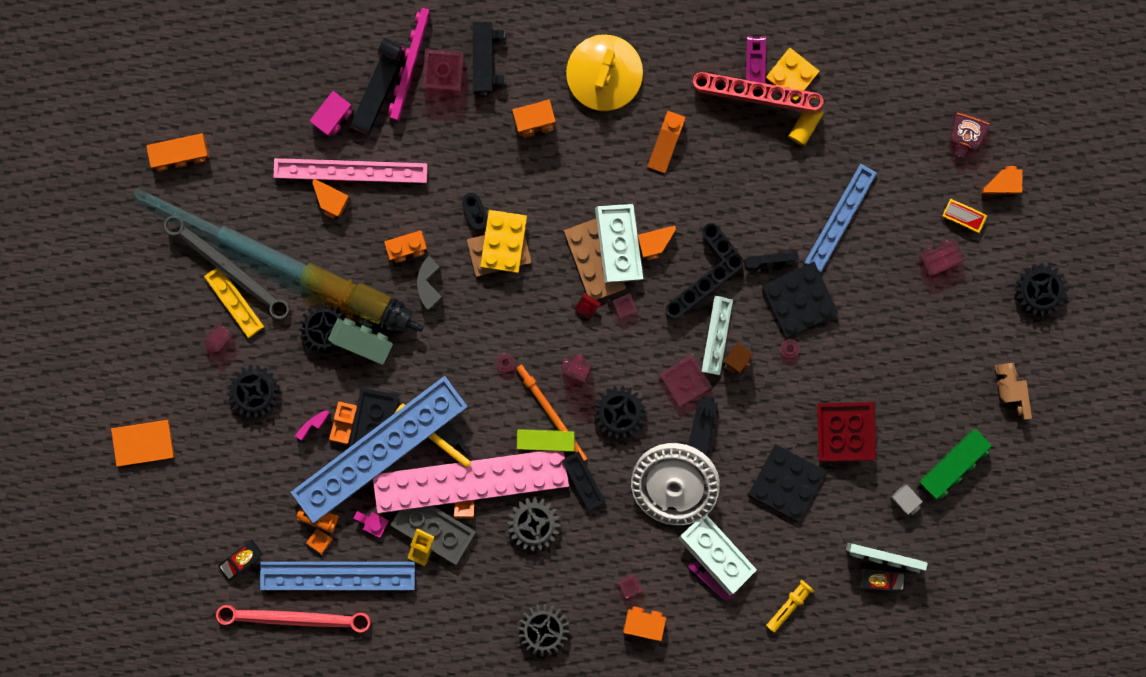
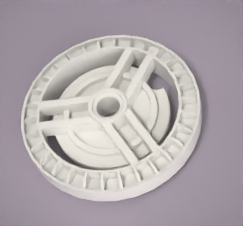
M667 443L651 448L640 457L632 474L631 488L637 504L648 516L665 524L686 525L701 520L713 509L718 498L720 481L715 466L702 452L688 445ZM655 463V466L652 467L647 476V494L643 484V474L651 464ZM707 494L706 498L699 505L694 507L700 501L702 495ZM668 507H675L677 510H671V509H667V508H668Z

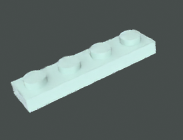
M719 296L714 298L702 372L720 375L733 303L732 299Z

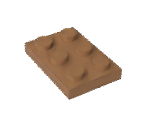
M525 234L520 266L532 263ZM485 235L467 239L476 277L502 271L480 267Z

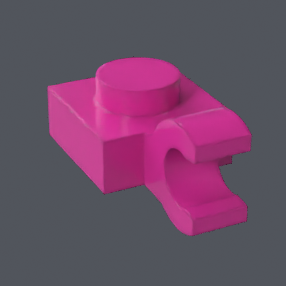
M357 511L354 519L365 524L363 528L365 531L379 538L389 521L374 512L367 516Z

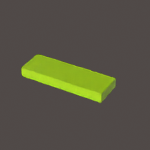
M518 429L517 449L575 451V431Z

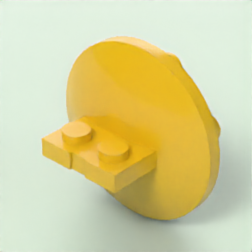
M597 35L590 37L574 49L568 60L567 82L570 91L581 104L596 111H613L625 106L636 96L642 83L643 68L639 55L628 42L616 36Z

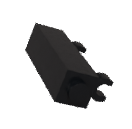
M473 22V93H477V96L486 97L489 96V93H493V85H506V76H493V40H506L505 30L492 31V22Z
M703 396V399H698L688 446L699 450L705 456L718 403L714 402L715 398Z

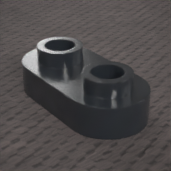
M475 193L466 194L462 199V206L471 226L476 230L486 228L488 216L480 197ZM474 200L475 205L469 206L468 201ZM477 217H481L483 219V222L481 224L476 223Z

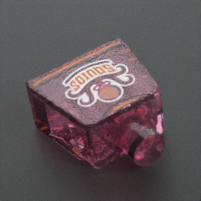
M956 110L953 114L949 143L957 146L954 156L965 159L967 150L976 151L991 122Z

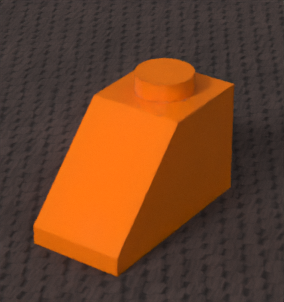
M1006 166L981 190V194H1021L1022 170H1017V166Z
M314 179L312 183L320 207L325 210L324 214L333 219L335 216L340 218L350 197Z
M675 226L639 234L638 241L642 257L647 258L648 261L659 258L658 255L662 254L674 234Z

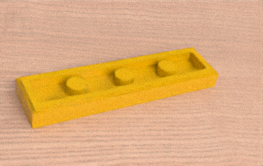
M218 268L204 276L248 338H251L265 328L228 276Z

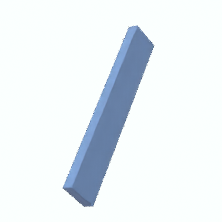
M862 164L859 165L804 264L807 265L814 261L821 273L877 174L875 171Z

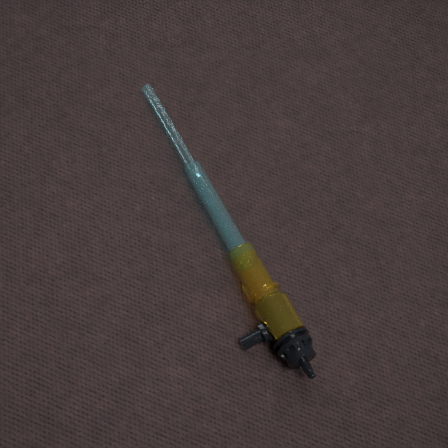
M138 188L133 193L134 198L170 215L179 216L185 222L216 236V241L300 280V285L325 296L328 301L340 307L342 305L346 306L347 312L358 317L357 320L360 322V328L362 325L374 328L376 324L380 323L381 329L387 326L386 330L389 332L397 331L403 334L407 327L419 332L423 331V326L411 320L414 311L407 309L401 301L397 304L396 298L393 299V297L366 284H354L353 280L350 279L348 281L312 263L306 265L224 225L221 228Z

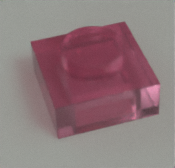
M630 293L612 301L620 319L638 311Z
M635 573L617 581L625 599L643 591Z

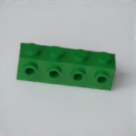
M972 429L918 483L934 499H942L948 494L949 491L947 489L952 484L955 486L963 479L961 475L965 471L970 472L977 465L975 462L980 457L983 459L990 453L989 448L992 445L976 429Z

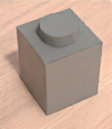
M904 484L891 496L905 514L911 513L913 515L921 508L919 504L922 501L907 484Z

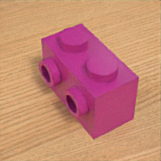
M332 91L310 122L327 136L336 135L341 128L339 124L343 119L347 120L350 117L353 107L349 102Z

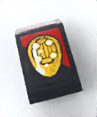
M252 539L225 559L218 567L226 578L231 581L264 554Z
M862 569L860 588L904 592L906 572Z

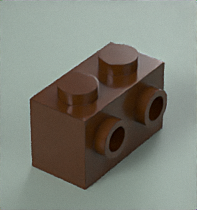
M736 343L722 362L725 364L724 369L731 374L735 372L738 374L741 371L744 373L751 364L749 359L753 353L741 344Z

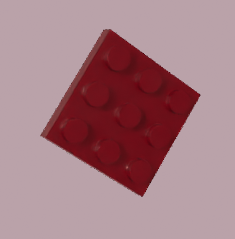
M875 402L817 403L819 461L877 460Z

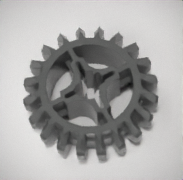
M547 604L543 605V610H540V606L536 605V612L530 607L529 612L531 615L529 616L525 612L523 614L527 620H519L521 624H524V627H518L519 631H524V633L518 635L519 638L525 637L521 644H529L526 648L527 651L532 647L535 648L533 651L534 655H536L537 650H541L540 656L542 657L545 650H547L548 656H551L550 649H554L558 653L559 650L556 646L564 647V644L560 641H568V638L563 636V634L570 633V630L564 629V627L569 626V622L562 623L566 616H558L561 613L560 609L554 613L553 605L550 611L546 610ZM546 614V618L542 623L530 622L535 616ZM552 617L558 622L560 633L550 628L549 624ZM546 621H548L547 629H549L550 633H544L542 638L539 639L541 631H538V628H542ZM528 627L537 632L538 638L536 643L530 639ZM545 637L557 638L554 643L541 646Z

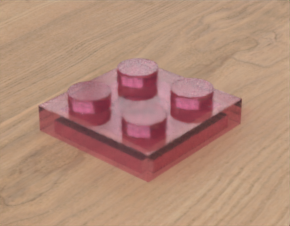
M692 354L659 374L679 407L712 387Z

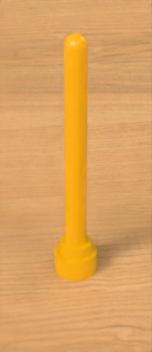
M401 404L395 411V413L399 411L401 408H403L405 404ZM433 433L428 437L464 467H470L471 462L437 434Z

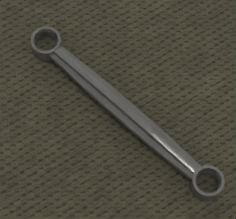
M170 216L165 220L164 229L168 234L179 235L226 276L268 306L274 318L282 319L289 314L290 306L288 302L282 299L276 300L225 256L188 230L181 217ZM176 218L180 221L181 228L178 232H172L168 229V222L171 219ZM278 302L285 304L287 307V312L283 316H277L273 311L274 305Z

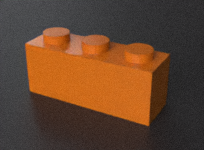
M203 133L146 145L150 166L152 169H156L157 172L166 171L169 166L174 165L176 168L185 167L188 162L193 161L194 164L206 162L205 159L210 158L206 137Z

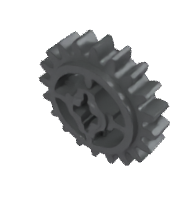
M534 497L533 503H530V500L526 498V505L520 501V509L513 507L516 514H509L513 521L507 522V524L513 525V528H510L508 532H515L511 539L518 538L517 545L524 542V549L531 545L532 551H534L535 545H538V548L542 550V543L548 547V539L555 541L552 534H559L555 527L561 526V524L555 523V520L560 518V516H553L556 509H549L551 503L545 506L544 499L537 503L536 497ZM533 508L541 509L547 514V517H538ZM527 510V521L518 524L520 515ZM531 515L535 521H539L536 529L537 533L533 527H529L532 519ZM550 523L549 531L541 538V527ZM520 531H530L534 536V540L526 538Z

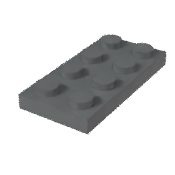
M435 506L399 510L391 523L392 527L412 539L417 529L434 536L432 551L457 565L476 533L475 530Z

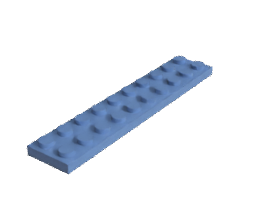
M444 376L291 491V494L310 520L315 523L451 421L468 406L446 376Z

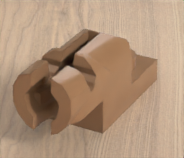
M1014 363L995 365L996 374L1004 376V378L997 381L1002 402L1018 401L1019 405H1016L1017 415L1021 416V420L1031 419L1027 381H1017L1018 374Z

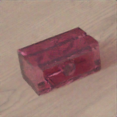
M950 239L939 243V248L933 250V247H929L922 251L923 255L919 256V259L928 278L965 261L956 240L951 242Z

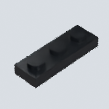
M577 451L562 459L588 511L605 503L606 501L580 452Z

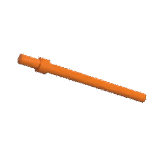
M522 364L518 366L516 370L523 378L524 385L530 388L559 431H568L535 384L536 380L534 377L528 374ZM575 441L574 453L579 451L585 461L587 457Z

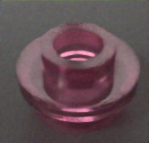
M787 339L781 344L780 352L786 358H794L799 353V345L795 340ZM788 345L793 346L792 352L787 351Z
M503 353L497 358L496 365L500 371L510 372L515 367V359L511 354ZM504 359L509 360L510 363L508 366L502 365V361Z

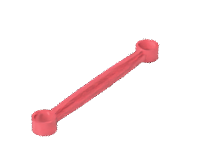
M231 605L221 606L216 612L218 622L223 625L231 624L234 621L292 626L352 627L356 632H364L371 625L370 617L362 612L352 617L291 611L236 610ZM223 608H230L233 611V618L229 622L223 621L220 617V611ZM359 615L364 616L368 622L367 627L361 630L357 629L354 625V620Z

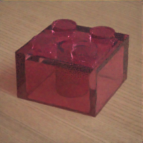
M425 49L423 90L461 94L465 60L464 52Z

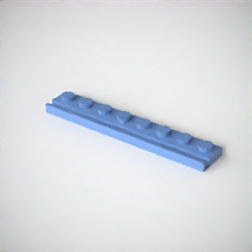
M261 562L260 590H415V562Z

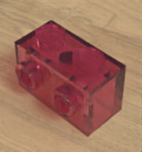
M575 354L574 357L570 356L569 359H564L561 369L564 370L563 375L584 383L592 364L585 362V357Z

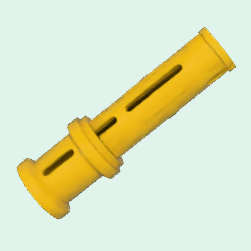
M801 580L800 585L794 592H790V598L766 626L776 633L777 629L797 606L803 605V601L814 590Z

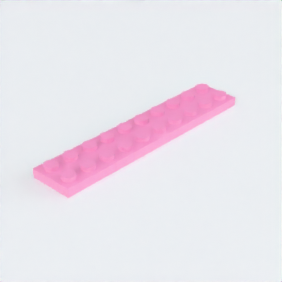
M548 450L470 461V467H464L461 463L381 473L373 478L377 513L569 487L567 470L562 462V459L565 458L564 451Z

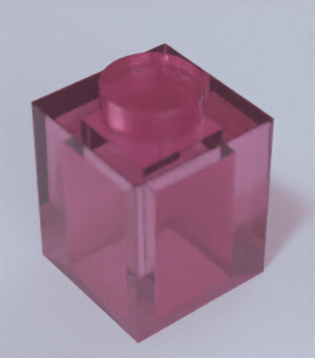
M217 323L203 341L207 343L205 347L212 353L215 351L221 353L235 335L221 323Z

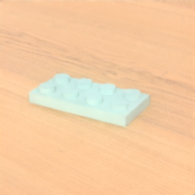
M633 204L597 206L595 212L605 283L643 280Z
M708 516L694 522L678 538L730 596L756 571V568Z
M848 543L846 548L847 551H850L851 556L863 559L864 555L869 556V560L878 563L886 560L888 561L887 565L898 568L906 565V569L920 573L921 569L926 570L928 564L924 561Z

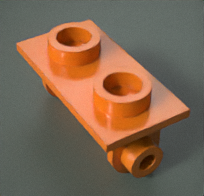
M301 507L296 518L298 521L333 534L339 516L327 513L317 522L313 523Z

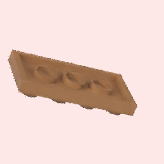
M596 219L564 230L585 290L589 296L598 300L626 289L624 282L605 283Z

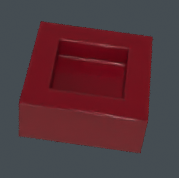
M585 293L574 310L590 320L601 303Z

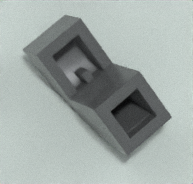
M430 256L423 262L417 279L420 299L429 311L443 298L427 282L440 269Z

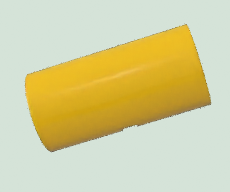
M821 111L818 114L802 112L788 137L796 143L805 146L824 112Z

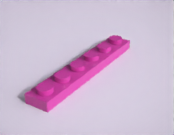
M422 8L421 12L416 14V30L411 32L409 39L412 42L411 47L406 49L404 59L407 61L405 67H401L399 78H401L400 85H396L393 96H396L394 104L391 103L388 114L391 115V120L397 122L400 120L430 16L429 9Z

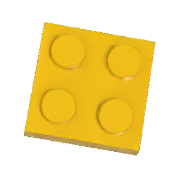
M789 48L766 76V79L775 86L804 91L819 73V70ZM799 96L793 97L792 100L796 101Z

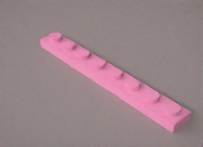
M274 158V178L427 183V163Z

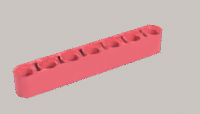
M704 72L697 73L693 78L696 90L703 94L818 114L824 108L823 98L818 93ZM701 79L707 80V84L703 87L697 85ZM723 82L726 84L723 90L716 89L718 83ZM743 86L745 90L742 93L738 94L735 92L736 87ZM757 89L764 91L760 97H755L753 93ZM775 93L782 94L780 100H773L772 96ZM799 96L801 101L798 104H793L791 99ZM812 100H819L820 105L818 107H811L810 102Z

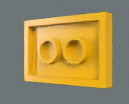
M489 210L481 268L519 273L527 215Z

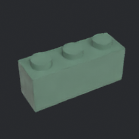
M339 318L337 319L328 338L333 344L382 365L393 345L385 334L380 332L377 335L371 333L372 329L364 325L361 328L357 327L354 321L347 318L344 321Z

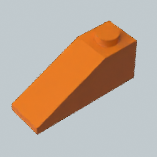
M667 111L648 163V168L662 173L666 172L686 117Z

